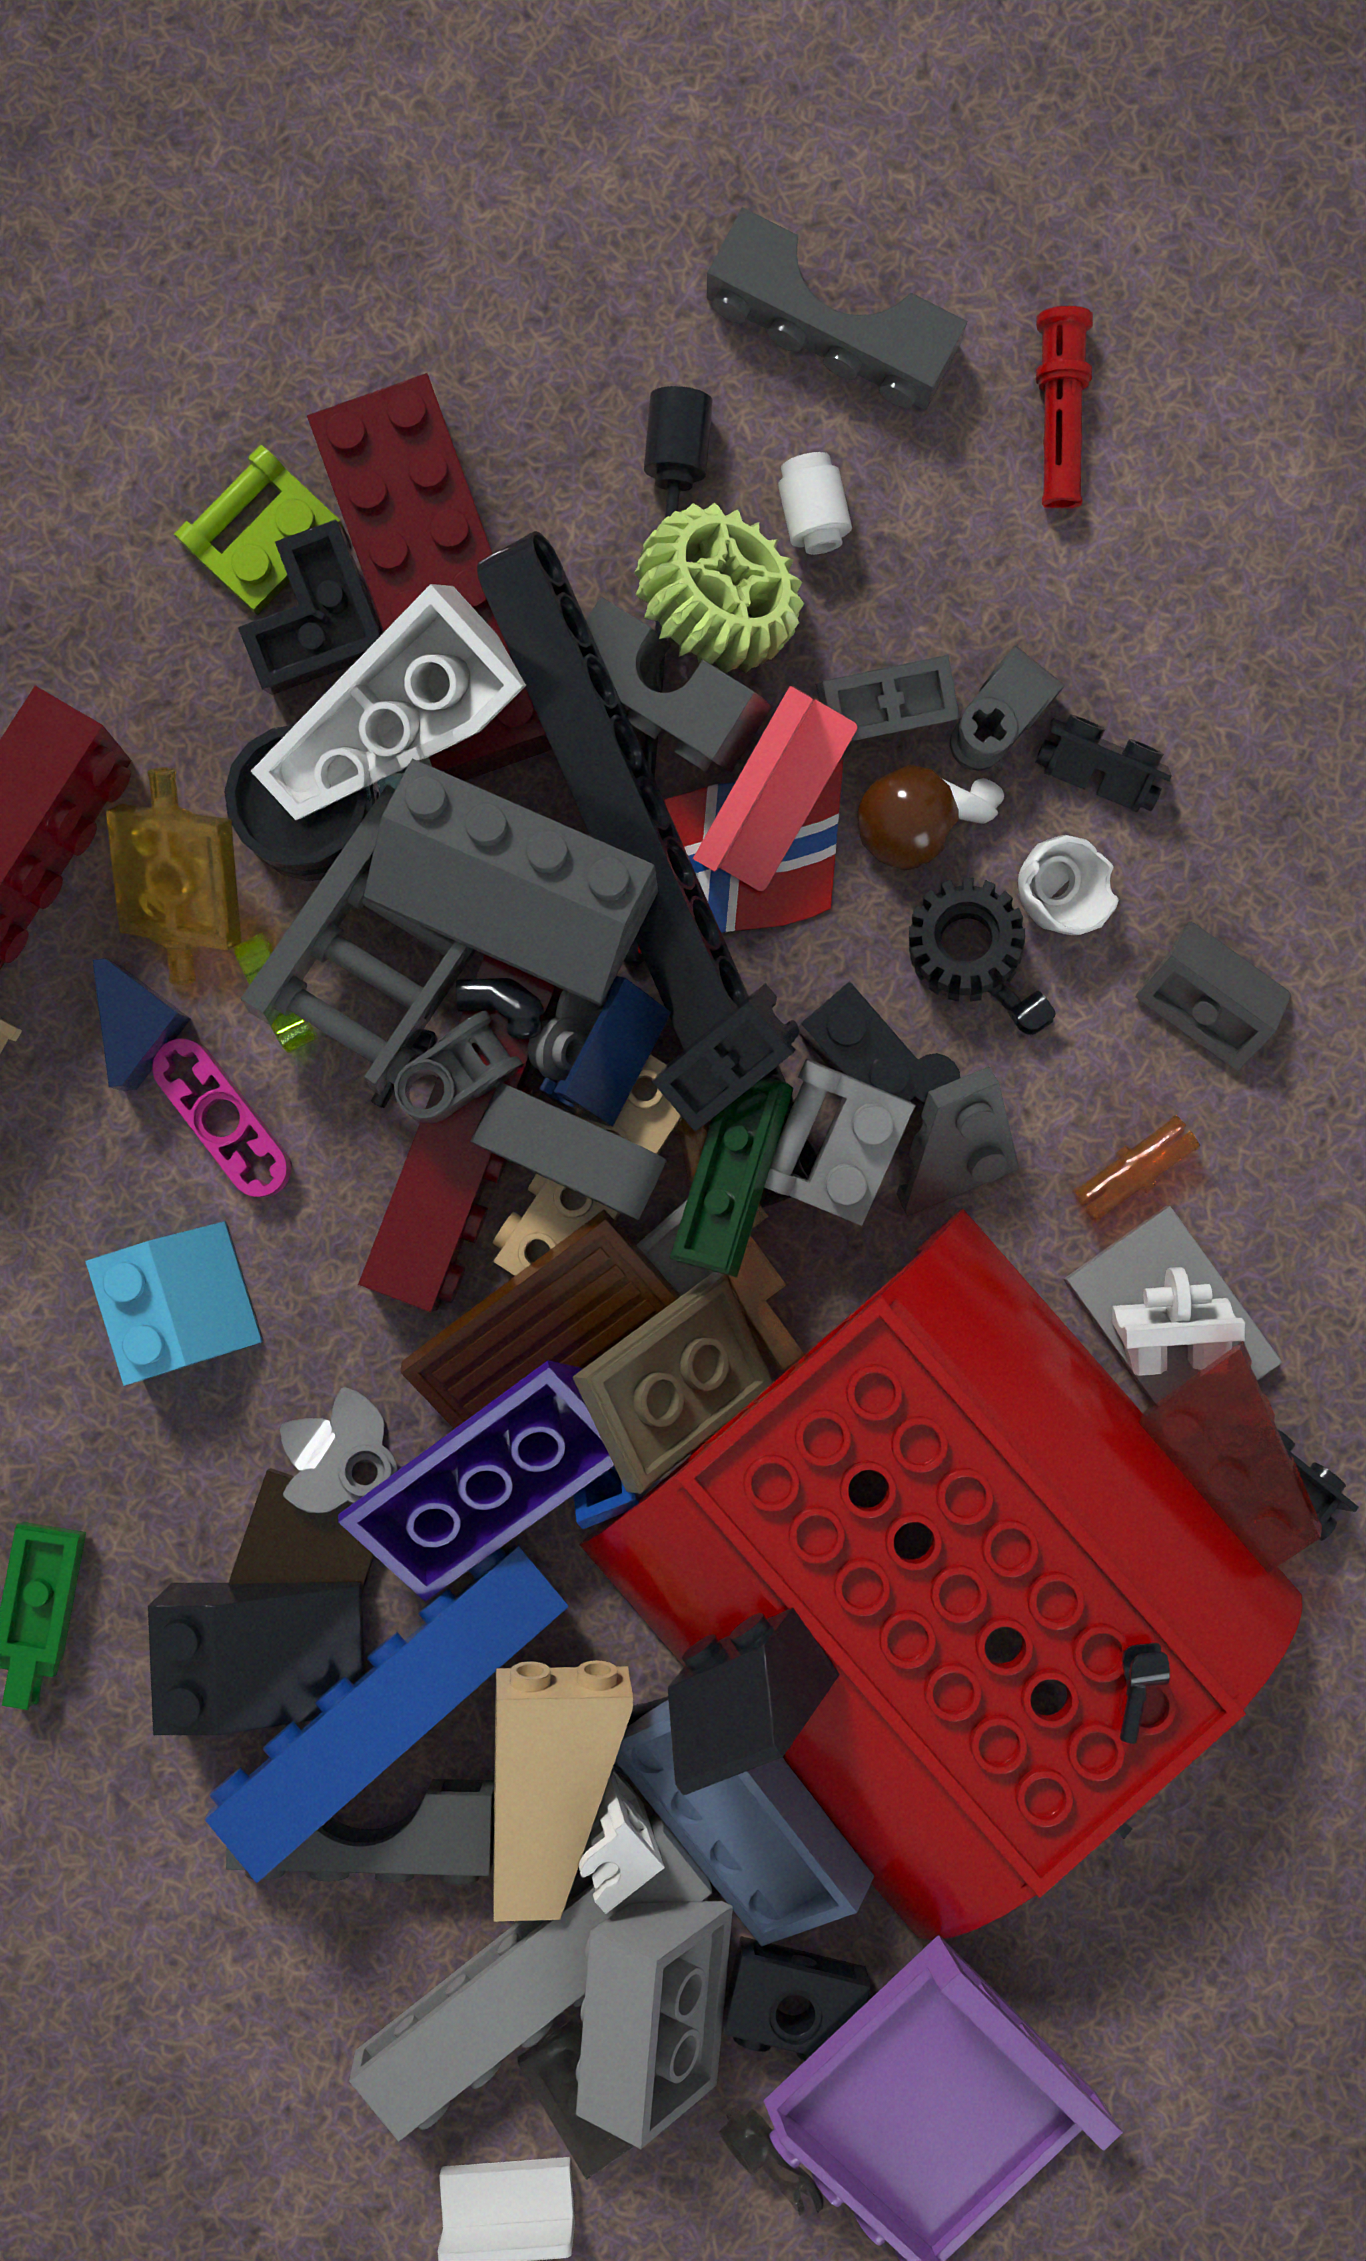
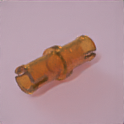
M1177 1115L1172 1116L1167 1123L1130 1149L1127 1145L1123 1146L1115 1152L1117 1159L1080 1187H1075L1071 1190L1081 1206L1099 1193L1105 1192V1194L1086 1207L1088 1209L1086 1210L1087 1214L1095 1223L1101 1221L1103 1216L1140 1189L1144 1193L1157 1186L1155 1178L1189 1153L1200 1148V1144L1191 1130L1172 1145H1167L1181 1135L1186 1127V1124Z

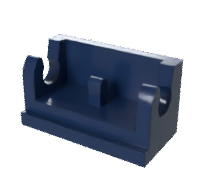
M620 976L615 977L606 996L607 1001L566 1080H560L557 1084L545 1077L539 1088L542 1093L563 1106L572 1115L612 1127L671 1014V1011L627 978Z

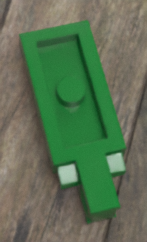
M29 1522L18 1523L15 1527L0 1606V1669L8 1670L2 1706L29 1710V1707L33 1704L37 1705L39 1703L43 1676L54 1677L57 1675L60 1661L63 1660L86 1532Z

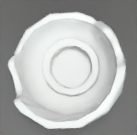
M1061 835L1038 843L1028 855L1019 872L1018 892L1021 905L1034 922L1043 929L1067 935H1081L1101 928L1115 911L1119 901L1118 897L1112 893L1110 877L1114 867L1086 839ZM1069 880V886L1065 893L1059 897L1051 898Z

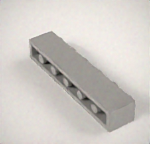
M654 1813L648 1820L665 1868L611 1911L605 1914L595 1903L593 1897L595 1888L591 1874L586 1877H582L580 1873L577 1874L560 1920L518 1921L355 2050L349 2082L398 2142L417 2127L420 2130H425L434 2125L447 2111L450 2101L468 2086L472 2089H477L488 2082L500 2068L502 2059L520 2045L528 2048L536 2044L549 2031L553 2024V2019L573 2004L575 2007L582 2006L585 1998L588 1965L585 1957V1948L590 1936V1930L630 1903L707 1901V1897L712 1894L710 1880L657 1813Z

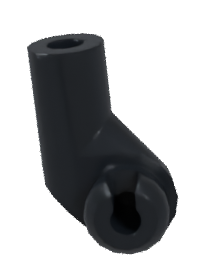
M511 978L456 980L458 1012L496 1010L502 1016L507 1017V1032L515 1039L535 1038L541 1033L542 1023L540 1016L545 1013L541 1000L517 981Z

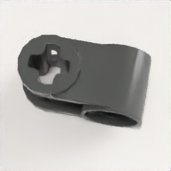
M1013 647L985 681L978 695L967 706L960 721L956 724L950 737V749L953 757L961 766L969 770L982 771L991 768L1001 760L1025 729L1029 730L1034 725L1036 719L1054 701L1065 685L1019 647ZM983 726L993 732L992 736L988 737L984 742L974 736L975 732L981 730Z
M487 1011L479 1012L459 1024L446 1034L438 1044L408 1063L398 1073L394 1083L395 1097L399 1106L414 1120L424 1124L440 1122L473 1099L490 1092L497 1087L499 1082H505L523 1067L524 1063L519 1056L511 1057L489 1027L492 1018ZM476 1043L489 1060L490 1065L486 1066L473 1049L472 1044ZM425 1075H433L440 1078L444 1083L442 1100L436 1106L429 1109H420L413 1106L410 1100L412 1084L418 1078Z

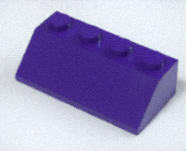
M549 1360L339 1513L338 1523L426 1602L614 1466L573 1380V1376L583 1368Z

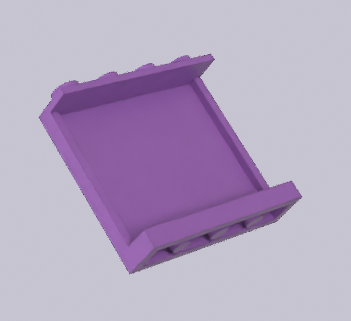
M939 1935L763 2100L774 2126V2130L769 2136L781 2157L793 2168H797L801 2163L812 2172V2177L817 2187L827 2200L835 2207H840L843 2203H846L854 2211L855 2218L866 2235L878 2246L887 2241L895 2249L899 2261H946L1082 2130L1103 2151L1123 2133L1100 2096Z

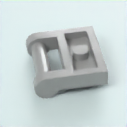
M806 1059L798 1076L799 1079L803 1080V1083L779 1136L764 1187L774 1192L791 1196L862 1226L915 1105L900 1097ZM827 1091L842 1096V1100L808 1178L806 1179L792 1173Z

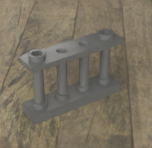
M388 784L241 997V1001L247 1010L271 1026L280 1013L285 1016L294 1013L373 1063L364 1078L368 1087L379 1095L388 1082L394 1084L398 1073L408 1063L416 1059L417 1052L412 1050L411 1047L476 951L365 900L364 892L381 817L396 790ZM352 906L358 910L366 906L444 956L424 988L342 937L344 930L339 925ZM316 959L322 963L330 959L409 1009L388 1042L306 991L307 983L303 981V978Z

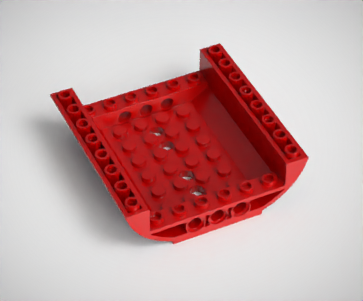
M963 1208L915 1249L918 1256L647 1492L636 1506L623 1514L606 1520L579 1544L683 1666H685L682 1660L684 1653L702 1638L714 1634L718 1640L730 1636L731 1632L738 1625L755 1614L763 1613L766 1619L790 1608H794L840 1675L782 1758L872 1872L874 1878L871 1884L918 1938L933 1940L938 1935L942 1939L953 1938L976 1930L1008 1914L1037 1895L1041 1898L1246 1715L1243 1710L1264 1686L1284 1657L1297 1631L1303 1611L1302 1594ZM864 1470L879 1472L884 1476L887 1484L884 1499L878 1505L870 1508L855 1505L850 1500L848 1493L851 1479L857 1473ZM910 1522L926 1525L932 1536L929 1550L925 1555L917 1559H905L899 1556L894 1548L896 1532L900 1527ZM1000 1627H1010L1017 1630L1022 1639L1019 1654L1013 1660L1006 1663L994 1662L985 1653L987 1637L992 1631ZM1159 1643L1161 1652L1166 1653L1168 1657L1170 1680L1165 1685L1146 1686V1701L1144 1703L1137 1743H1126L1120 1739L1128 1687L1123 1671L1122 1655L1132 1645ZM1053 1679L1062 1682L1067 1690V1699L1062 1709L1051 1715H1042L1035 1712L1031 1706V1694L1034 1688L1045 1680Z

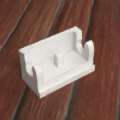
M612 1768L584 1850L585 1854L579 1862L581 1876L586 1877L591 1874L595 1888L593 1893L594 1901L605 1914L665 1868L643 1802L614 1768Z

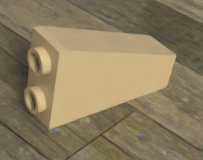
M596 1660L582 1663L578 1667L549 1668L540 1662H521L511 1668H496L493 1840L494 1922L561 1919L579 1867V1862L584 1853L633 1710V1693L628 1666L616 1667L610 1662Z

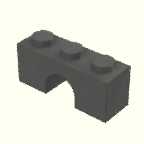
M600 597L586 622L620 701L629 708L626 714L630 724L654 739L657 738L662 729L679 739V742L673 751L705 772L712 761L727 771L732 772L772 706L756 692L703 659L691 679L683 687L673 692L660 693L657 686V670L671 643L665 638L659 639L660 634L650 626L603 597Z

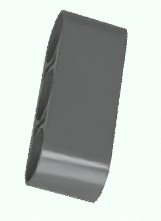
M500 1082L470 1142L638 1221L667 1162L665 1158L642 1146Z

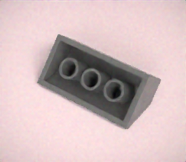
M412 758L381 817L364 898L372 904L602 1006L658 893L654 864Z

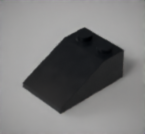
M362 1582L171 1583L148 1605L153 1735H224L286 1725L293 1721L295 1723L311 1721L322 1712L315 1702L338 1681L346 1676L354 1685L365 1675Z

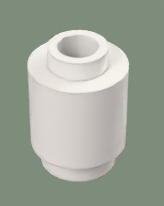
M824 452L806 453L789 459L781 466L783 478L779 481L778 487L791 544L796 547H805L806 553L811 555L827 553L839 548L842 545V537L852 530L839 468L831 464L830 455Z

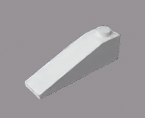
M430 584L266 754L251 772L295 820H298L407 768L412 758L421 761L479 733L526 684L499 636L454 586Z

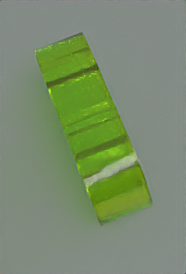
M263 932L233 947L237 961L249 985L274 950L271 942ZM280 1013L271 1025L275 1036L287 1053L318 1038L313 1025L294 1013L288 1016Z

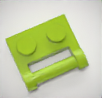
M259 445L248 456L247 460L250 462V465L193 524L185 521L173 534L191 554L256 615L290 582L275 541L335 519L341 528L343 527L341 520L286 470L280 461L262 445ZM271 483L280 494L221 554L211 545V542Z

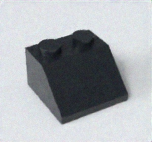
M790 1608L766 1619L763 1613L755 1614L738 1625L731 1632L730 1636L718 1640L714 1634L708 1635L691 1646L682 1656L685 1666L667 1688L675 1785L684 1796L782 1758L839 1677V1672L794 1608Z

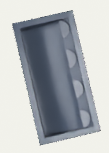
M669 1701L663 1702L627 1726L616 1762L725 1901L733 1906V1911L761 1946L858 1912L874 1875L783 1758L683 1796L675 1785Z

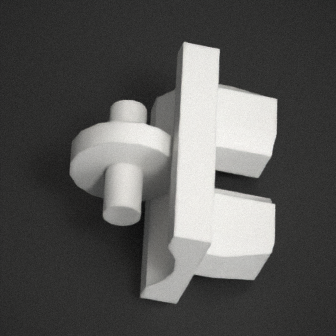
M1173 1267L1166 1270L1164 1287L1144 1288V1304L1112 1306V1324L1124 1344L1127 1362L1133 1373L1138 1376L1162 1374L1164 1371H1167V1346L1188 1345L1187 1360L1194 1369L1202 1371L1226 1370L1229 1364L1232 1341H1245V1322L1242 1318L1235 1317L1228 1298L1212 1299L1210 1284L1189 1285L1188 1276L1182 1267Z

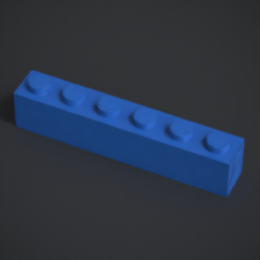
M514 1545L506 1553L500 1547L471 1568L469 1572L475 1579L456 1596L449 1588L442 1591L418 1613L425 1622L405 1640L398 1632L390 1636L367 1657L374 1666L354 1685L346 1676L338 1681L315 1702L322 1711L302 1730L294 1721L263 1747V1751L268 1755L269 1759L249 1776L240 1767L209 1794L216 1805L208 1811L205 1821L256 1883L264 1878L494 1674L496 1668L503 1666L569 1607L519 1546Z

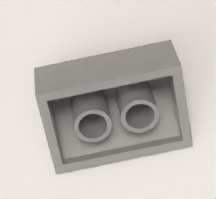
M723 1901L630 1903L590 1930V1936L585 1948V1957L588 1961L586 1991L580 2012L583 2022L581 2055L576 2068V2080L578 2082L577 2116L642 2149L717 2085L732 1905Z

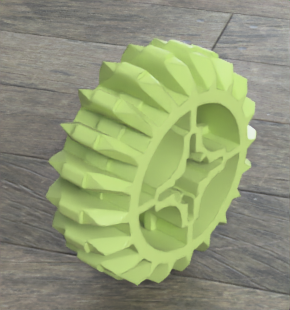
M693 503L686 510L681 512L674 511L670 517H666L643 544L644 549L640 553L641 557L638 560V567L634 572L640 580L636 596L648 603L644 618L658 621L662 626L659 639L671 637L679 644V657L691 652L697 655L699 664L702 659L709 664L715 662L718 668L725 674L732 669H737V667L747 673L751 668L764 664L768 659L772 660L780 652L786 642L794 635L795 628L800 623L798 617L804 602L797 592L802 581L789 574L793 559L779 555L776 550L779 539L767 540L759 532V522L751 526L747 525L742 521L738 509L725 516L720 507L715 503L707 509H702Z

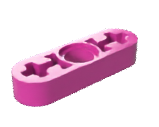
M175 1039L165 1043L153 1059L152 1071L154 1079L232 1183L244 1194L254 1197H268L280 1192L288 1183L291 1175L289 1156L212 1054L201 1044L188 1039ZM178 1053L186 1058L197 1056L199 1062L194 1065L192 1070L202 1085L209 1087L214 1078L220 1085L219 1088L201 1095L192 1108L186 1100L198 1095V1093L186 1080L179 1078L172 1081L169 1076L176 1069L172 1058ZM228 1100L237 1107L240 1121L233 1133L228 1136L218 1137L208 1129L206 1115L214 1103ZM252 1128L258 1134V1138L246 1143L257 1156L265 1158L272 1155L276 1161L269 1169L273 1177L269 1184L259 1179L252 1180L251 1182L247 1180L245 1174L250 1171L252 1166L242 1151L236 1150L231 1158L224 1151L225 1148L242 1142Z

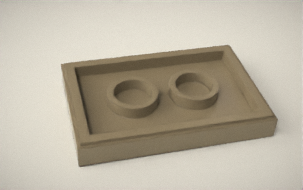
M710 1274L573 1376V1380L626 1491L639 1494L707 1441L773 1383L731 1285L724 1274Z

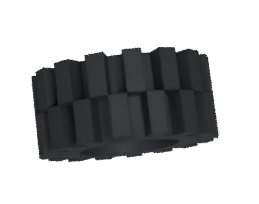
M963 877L962 886L953 887L952 880L941 883V891L935 894L930 890L923 896L922 907L916 906L912 914V925L909 926V953L911 962L915 964V973L921 981L925 978L929 982V989L937 995L940 990L948 992L949 1000L959 1002L960 995H970V1002L981 1000L982 993L987 991L993 996L1001 991L1002 983L1005 980L1010 983L1016 974L1018 964L1021 963L1025 943V928L1022 927L1023 915L1020 908L1014 909L1012 907L1013 898L1006 891L998 895L995 893L996 884L985 880L983 887L973 886L974 878ZM959 919L977 920L988 929L991 935L992 944L990 949L978 960L971 962L955 960L945 952L942 946L941 937L944 930L952 922Z

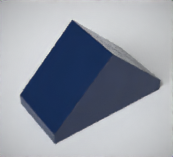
M106 958L93 960L108 1085L109 1088L121 1091L137 1090L152 1071L153 1059L156 1053L165 1043L175 1040L191 1018L122 966Z

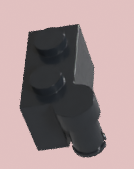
M850 981L799 1025L800 1035L829 1068L907 1101L915 1099L920 1104L925 1105L929 1091L961 1078L960 1071L955 1062L945 1055L938 1053L927 1054L917 1059Z

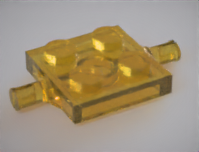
M159 767L150 769L147 772L150 782L152 807L119 804L106 810L119 933L147 937L166 948L169 982L171 984L177 982V985H186L196 981L192 948L203 946L228 951L242 942L231 819L194 814L178 805L176 769Z

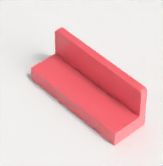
M789 686L693 859L714 872L720 868L756 890L764 891L858 729L857 724L794 686Z

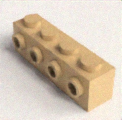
M649 1055L613 1127L582 1117L578 1118L627 1139L658 1155L682 1119V1116L652 1083L654 1078L666 1067V1064ZM536 1174L528 1187V1191L536 1195L535 1199L523 1217L515 1212L511 1213L492 1243L501 1249L494 1263L516 1276L605 1209L614 1220L617 1219L620 1213Z

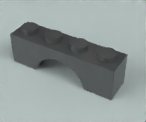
M742 207L707 272V299L712 301L715 311L733 323L743 324L748 319L768 329V335L771 340L788 351L799 352L803 347L823 357L824 365L832 373L843 379L855 380L857 376H860L880 386V394L887 401L898 407L911 408L915 404L927 410L960 347L968 321L913 293H910L895 306L874 314L853 315L832 309L821 302L810 291L802 278L797 258L798 235Z
M432 1779L426 1795L418 1807L406 1818L384 1828H354L342 1824L331 1817L261 1880L280 1878L285 1874V1871L310 1872L312 1879L325 1882L346 1879L349 1877V1873H375V1879L385 1883L407 1882L414 1878V1874L440 1875V1880L448 1884L463 1885L474 1883L479 1880V1876H489L493 1865L494 1780ZM227 1848L226 1870H245ZM245 1870V1876L247 1878L253 1879Z

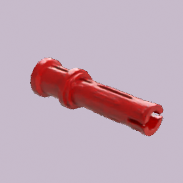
M1057 306L1040 312L1036 320L1037 330L1043 334L1042 365L1036 369V383L1039 384V389L1045 392L1043 439L1044 487L1042 505L1044 508H1076L1082 505V390L1086 389L1092 380V366L1086 362V331L1093 327V313L1089 309L1080 306Z

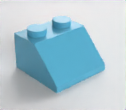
M226 1221L149 1240L85 1261L123 1386L263 1342Z

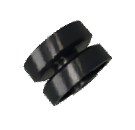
M294 725L272 728L248 742L231 764L224 791L228 820L241 842L281 875L304 881L322 880L378 799L377 789L374 784L369 785L316 812L295 820L251 772Z

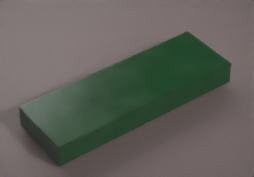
M763 1077L712 1118L670 1259L731 1277H738L794 1089L788 1083Z

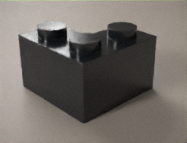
M336 519L275 541L299 605L238 627L261 688L271 695L352 666L382 635L347 539Z

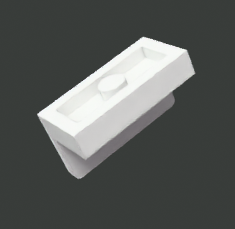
M571 2157L443 2166L441 2168L439 2176L443 2231L438 2247V2261H534L568 2258L572 2255L575 2215Z

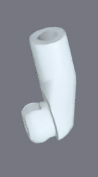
M985 778L977 779L972 784L971 791L968 792L944 780L950 786L959 809V819L984 824L993 820L998 815L996 808L1004 800V792L996 783Z

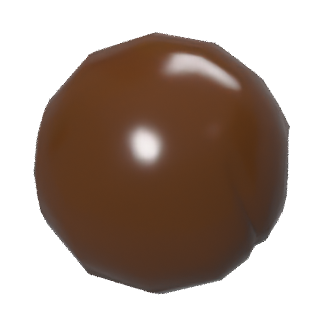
M908 765L890 772L875 781L865 792L857 811L862 845L879 862L903 871L916 869L922 864L932 861L944 850L946 837L959 819V809L950 786L933 770L914 765Z

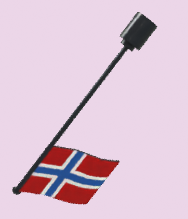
M667 386L657 388L650 394L644 472L648 476L655 478V485L657 487L667 490L665 518L670 517L674 511H678L680 491L692 489L693 482L701 481L706 477L713 399L707 393L694 388ZM656 621L655 631L661 634L662 626ZM665 656L657 670V686L660 693H662ZM646 734L644 756L655 779L658 736L654 739ZM844 759L840 760L764 891L756 890L720 868L714 872L693 859L735 782L715 784L664 799L721 933L781 927L815 917L831 909ZM634 939L623 961L629 966H637L644 961L636 939Z

